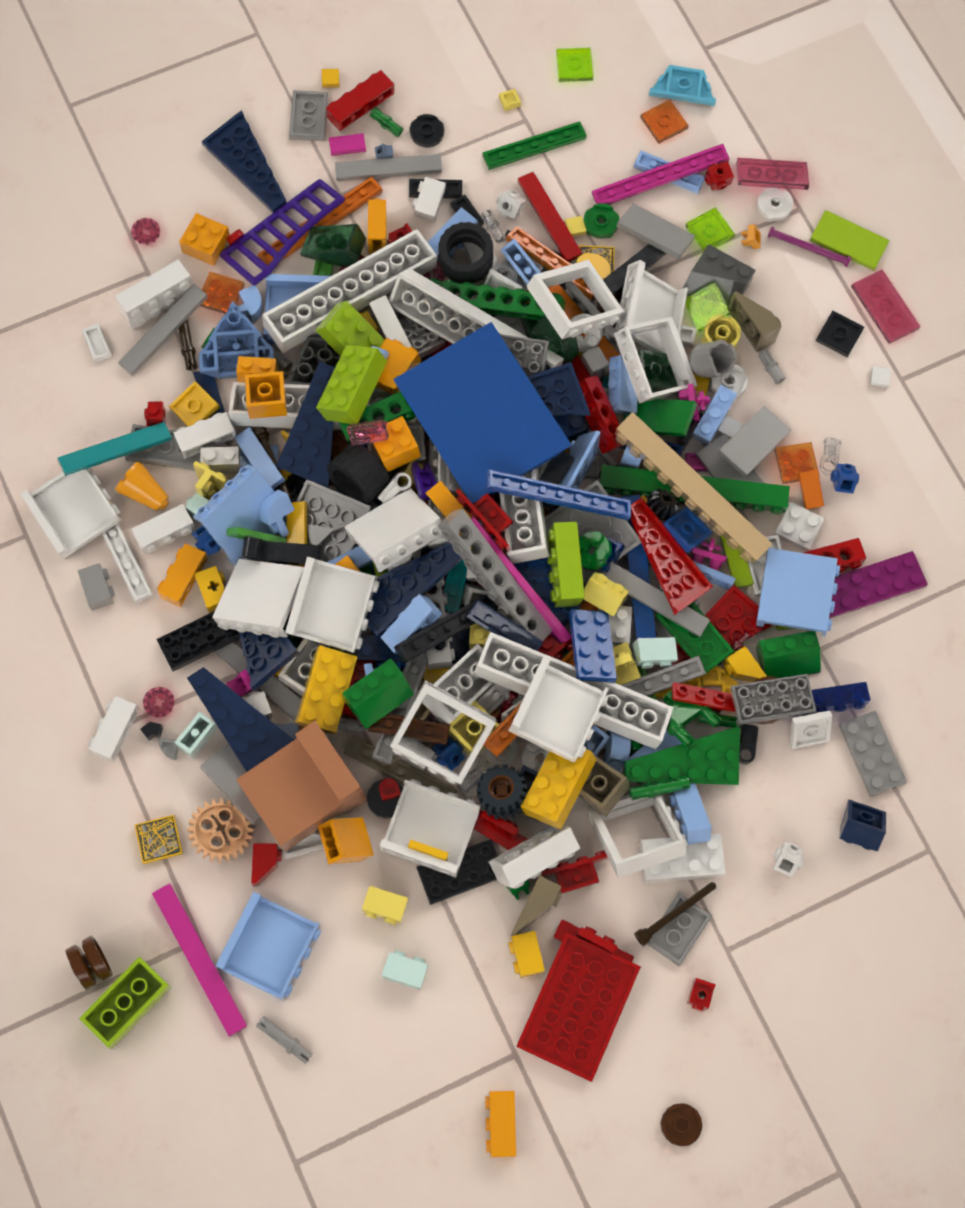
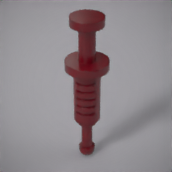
M747 630L743 631L744 635L740 639H733L734 643L731 647L734 653L739 648L744 647L743 642L747 638L752 637Z
M510 691V698L503 700V707L497 716L498 724L501 722V714L512 707L514 699L519 697L517 692Z

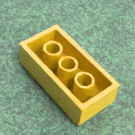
M321 645L316 648L294 724L306 727L316 721L324 733L333 735L337 732L345 703L342 699V693L349 688L357 656Z
M586 749L582 758L578 757L573 763L549 751L521 805L525 815L561 830L596 762L593 752Z

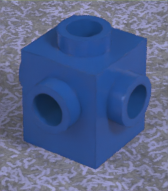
M837 463L835 470L831 472L830 480L833 482L835 491L853 494L859 482V474L855 466L847 463Z
M203 525L192 533V536L197 541L195 546L199 550L206 552L209 556L220 551L221 547Z
M449 737L447 746L435 744L431 747L437 756L435 759L437 763L444 767L446 766L451 771L466 759L462 753L463 747Z

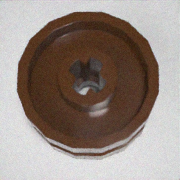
M92 935L82 940L84 953L77 945L65 949L75 976L86 990L96 985L95 974L103 981L113 976L102 949Z

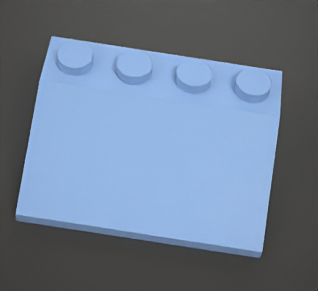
M596 430L580 435L576 441H572L569 447V455L574 457V461L559 485L576 489L580 487L598 454L599 431ZM547 504V507L553 510L560 507L559 505Z

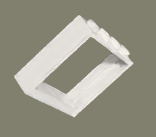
M589 260L535 274L526 286L561 339L574 338L578 334H587L594 329L600 330L607 325L613 326L616 322L620 321V317L624 313V310ZM582 278L605 312L571 322L548 287Z
M673 317L624 327L614 333L639 404L678 394L679 391L688 389L686 380H688L689 384L693 383L694 387L697 386ZM657 329L678 386L652 393L631 335Z
M425 680L393 737L390 747L393 748L392 751L401 756L405 754L410 757V761L413 763L427 766V769L433 774L438 775L440 773L446 776L445 779L452 784L457 782L461 785L494 727L496 718ZM426 694L486 725L459 774L399 743Z
M663 794L656 795L654 798L646 797L633 801L630 795L624 796L607 817L592 807L588 808L590 822L618 878L686 855L685 846H688L685 835H681L678 821L673 820L671 808L669 806L666 807ZM654 805L673 842L622 859L604 822Z

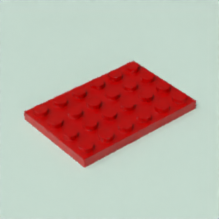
M566 932L516 1047L592 1082L641 966Z

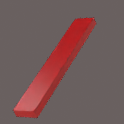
M531 172L519 177L517 182L563 259L568 262L577 259L583 253L535 173Z

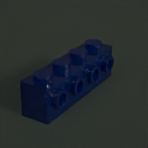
M867 682L813 689L812 695L816 712L812 714L825 711L843 712L849 708H854L855 710L865 708L871 701Z

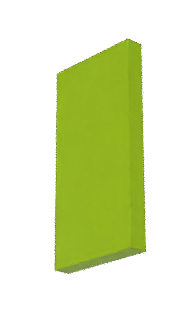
M825 210L809 241L842 256H850L852 261L874 271L890 240Z

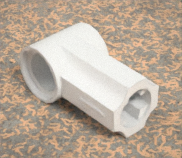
M398 472L377 498L385 503L403 493L411 486V477L405 472ZM400 476H406V485H398L397 480Z

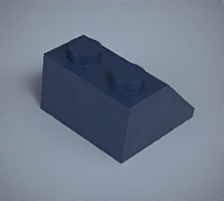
M848 799L840 826L839 839L846 843H853L862 846L864 849L878 852L886 834V812Z

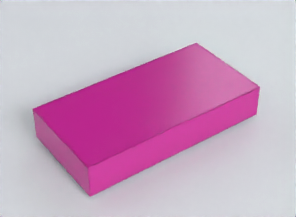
M364 133L329 137L331 156L366 152Z

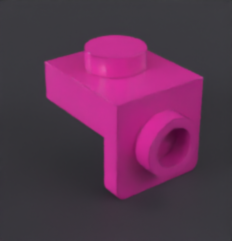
M247 669L241 671L236 678L225 684L240 697L252 691L249 683L251 682L250 675L247 673Z

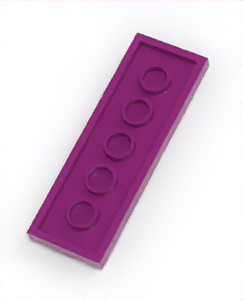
M911 551L835 577L834 583H837L836 595L832 594V601H835L833 613L829 615V619L926 587L928 583L914 552Z

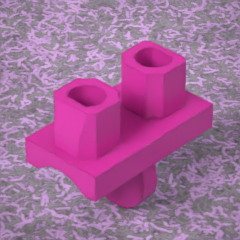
M691 383L687 384L688 389L679 391V399L695 401L697 403L693 415V420L697 422L700 421L699 406L701 411L706 410L705 405L710 403V397L704 396L703 391L698 392L699 397H697V390L694 389V385Z
M711 538L710 543L702 542L701 547L708 548V551L694 548L691 551L693 553V561L702 564L704 557L711 558L709 567L719 571L722 562L726 560V556L712 553V550L720 552L721 546L714 544V538Z

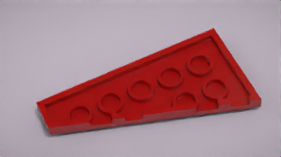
M640 498L632 503L630 519L675 616L708 592L713 585L646 502Z
M735 585L705 614L730 646L734 643V638L740 639L744 635V630H747L753 637L774 626L764 623V627L756 626L759 606ZM677 644L678 660L672 665L690 659Z

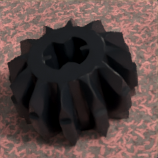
M658 488L648 496L647 505L659 520L664 519L667 521L679 509V502L676 501L677 498L668 493L666 489L661 490Z

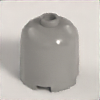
M725 340L699 344L690 354L691 369L699 377L730 376L735 370L733 366L734 361H737L736 350L732 344H728Z

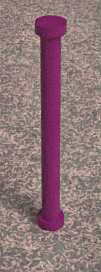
M772 226L767 236L770 238L771 236L843 263L845 267H848L852 258L774 230Z

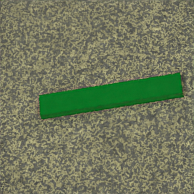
M579 121L482 152V156L488 170L584 140L587 135Z

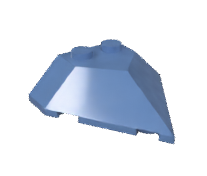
M232 301L225 316L223 315L209 337L208 343L199 353L200 373L220 379L237 378L238 356L274 359V350L250 320L238 309L234 301Z

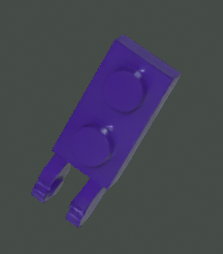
M413 462L411 472L419 498L431 500L426 495V492L437 484L434 473L429 464L424 463L423 468L420 469L419 463Z

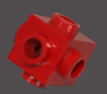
M728 161L710 165L704 178L706 184L713 191L716 189L722 190L731 185L734 175Z

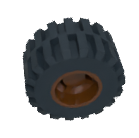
M503 764L499 768V765H495V769L491 770V768H488L487 774L482 773V780H478V788H476L477 797L483 811H486L488 816L491 817L493 815L494 819L497 820L500 817L503 820H507L509 816L513 819L516 813L519 815L522 813L521 805L528 793L524 776L522 777V773L519 770L516 771L513 766L508 768L507 765Z

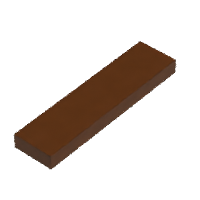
M387 714L369 727L368 731L395 736L405 717ZM412 718L402 738L447 746L450 725Z

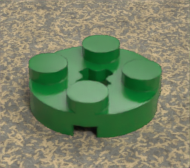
M599 203L593 205L584 214L583 221L586 233L595 238H611L618 229L616 227L619 221L618 213L616 214L613 207L608 204ZM603 218V221L606 223L600 224L597 221Z
M598 531L587 532L579 538L581 566L591 571L605 566L606 560L612 553L610 541ZM592 547L596 548L593 555L588 553Z

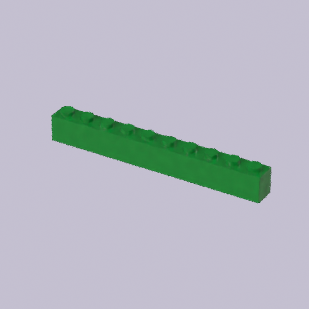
M602 465L600 484L608 495H613L614 493L621 494V496L640 495L641 497L644 495L648 499V496L659 488L661 490L666 489L668 493L676 497L670 491L672 488L667 483L665 485L657 479L658 474L653 470L650 472L645 469ZM701 476L736 510H744L746 507L754 512H763L765 510L771 511L772 514H782L788 508L790 486ZM681 496L679 498L676 497L679 503L684 504L686 502Z

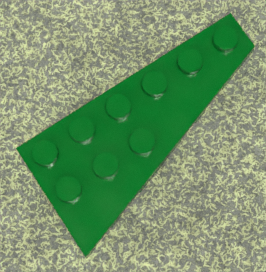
M740 726L697 738L687 748L681 743L624 761V776L630 782H661L688 776L690 784L739 785Z

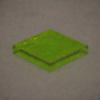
M591 47L556 49L559 82L593 81Z
M716 207L692 219L685 225L688 231L695 235L694 239L703 252L709 244L716 248L735 236V233Z
M716 282L687 297L685 302L699 332L705 329L707 322L712 317L717 315L727 317L731 315Z

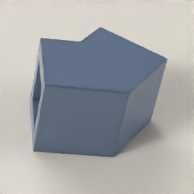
M381 144L375 147L376 158H393L392 145Z

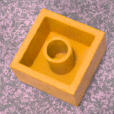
M195 213L179 241L182 253L214 266L220 257V252L224 250L228 243L226 240L230 236L229 228L226 225Z
M283 371L245 375L246 405L249 419L287 416L286 385Z
M403 416L368 431L370 441L387 472L421 457L419 447Z

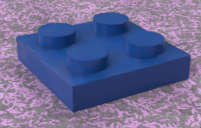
M687 506L663 523L687 553L713 534Z

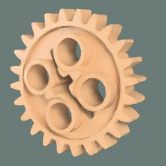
M220 798L219 803L216 804L215 800L212 799L211 805L204 802V809L198 806V813H192L193 819H190L188 823L192 827L187 829V832L192 834L188 836V840H194L191 843V848L198 847L196 854L203 852L202 859L210 856V862L217 858L218 863H221L222 858H225L228 863L230 856L236 860L237 852L243 855V848L248 849L249 847L247 842L252 840L250 834H253V829L248 827L252 826V824L246 821V817L235 805H230V800L224 804L223 799ZM227 815L229 820L223 821L219 816ZM211 816H214V817H215L216 823H215V821L211 818ZM209 824L212 828L205 830L202 828V825ZM217 827H218L220 830H223V829H224V833L222 834L221 831H218V832H217ZM235 831L239 834V836L233 838L229 835V833ZM217 840L222 845L215 847L211 842Z

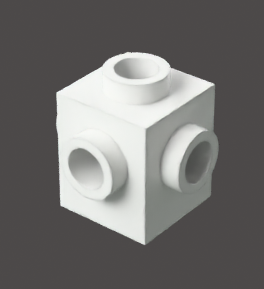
M508 190L498 196L496 210L500 211V214L504 217L515 219L520 216L527 200L520 197L518 192Z
M784 842L782 848L778 847L774 853L773 858L776 861L773 869L792 877L796 869L799 870L803 864L804 859L801 858L803 850L794 844Z

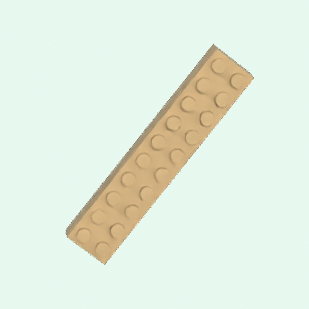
M632 412L617 427L615 432L616 440L623 446L626 444L630 448L629 452L636 459L640 457L644 461L643 465L650 472L653 470L658 474L657 479L664 485L667 483L672 488L670 491L679 498L681 496L686 501L684 504L691 511L695 509L699 513L698 517L705 524L708 522L713 526L712 531L719 537L722 535L727 540L726 544L734 550L736 548L741 553L739 556L746 563L756 562L772 545L763 534L637 415Z

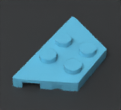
M669 65L665 73L659 77L657 83L649 91V96L710 106H715L716 99L715 97L713 98L711 93V86L706 80V74L704 70Z

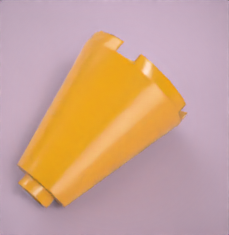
M139 461L131 466L125 473L124 479L120 480L115 488V491L155 511L160 509L163 511L170 503L167 493Z

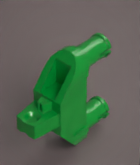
M672 691L668 692L663 698L665 704L674 707L667 726V733L670 736H675L685 748L695 741L683 728L698 716H703L713 728L722 721V718L710 707L672 700Z

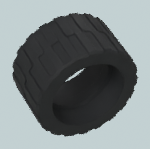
M459 222L458 224L451 225L450 228L444 231L438 243L439 262L443 274L449 280L459 284H463V282L474 284L483 280L488 275L493 266V241L486 229L476 223ZM466 242L477 245L483 251L482 257L472 264H459L449 256V252L454 246Z
M356 443L349 444L327 465L329 477L343 495L370 505L390 483L389 474L381 461L371 451Z

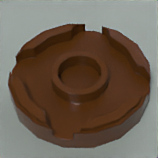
M684 1103L674 1104L667 1108L660 1122L661 1132L665 1139L677 1146H688L696 1142L703 1127L702 1118L698 1111Z

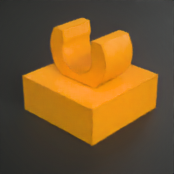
M755 224L748 225V231L741 232V235L744 238L747 237V239L741 240L743 246L751 245L753 249L761 248L760 230Z

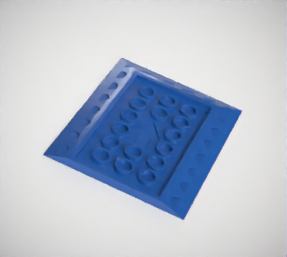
M492 322L393 379L472 504L476 503L486 493L490 496L496 493L486 490V472L488 470L523 477L571 446L566 435Z

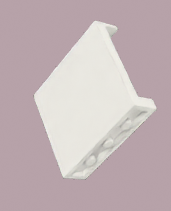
M641 260L629 264L620 302L624 313L620 317V321L616 322L615 330L619 331L624 327L673 317L678 334H680L688 288L685 287L677 290L644 270L645 262ZM657 329L631 335L632 339L662 357L667 356Z
M92 468L67 476L62 472L34 492L30 493L26 490L21 493V496L51 543L64 559L122 521L118 515L121 513L115 503H110L109 499L111 496L105 488L101 489L99 486L101 481L97 475H92L89 471Z
M411 488L344 526L353 544L357 543L372 559L378 572L383 571L442 536L441 530L438 527L442 522L441 518Z
M307 557L285 633L356 653L357 649L360 650L363 639L360 637L362 630L366 631L369 620L366 619L368 611L371 612L374 600L371 599L373 592L377 593L379 587L378 577Z
M238 559L212 618L216 621L218 627L224 630L234 629L242 633L247 631L256 635L267 634L275 638L279 636L287 638L288 635L283 630V627L294 604L304 567Z
M543 657L508 731L574 763L578 757L582 758L586 747L583 745L586 740H590L594 732L591 727L593 723L597 724L601 713L598 711L601 706H605L609 698L606 695L609 688L606 687L601 691L549 666L551 660Z
M405 780L403 791L387 833L381 841L380 851L456 877L479 816L480 806L474 800L467 799L465 801L459 799V796L454 793H442L437 787L429 786L428 788L422 786V783L417 780ZM410 839L448 852V860L444 861L408 848Z

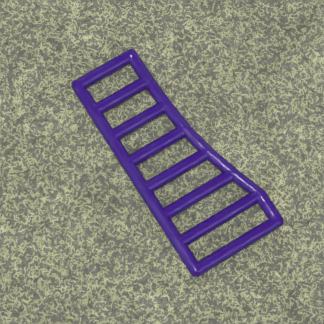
M318 179L232 245L221 251L219 256L249 283L255 286L273 272L287 252L307 231L341 205L345 198L323 180ZM320 187L335 200L326 205L313 192ZM308 198L321 211L314 216L302 207L299 202ZM293 208L305 217L308 222L300 227L285 213ZM279 218L296 233L288 239L271 223ZM266 229L281 241L284 246L277 252L257 234ZM252 239L269 253L273 260L267 266L243 244ZM236 249L239 250L260 268L262 272L255 277L252 276L229 255Z

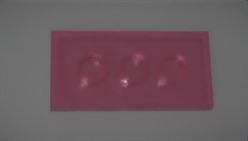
M737 157L738 185L808 190L809 188L807 162Z
M883 269L851 285V288L888 344L919 330L921 327Z

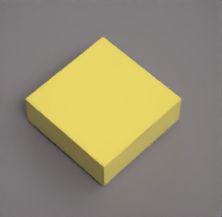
M515 89L499 93V99L504 111L521 106V101Z
M582 216L565 219L564 223L573 237L586 234L587 231Z

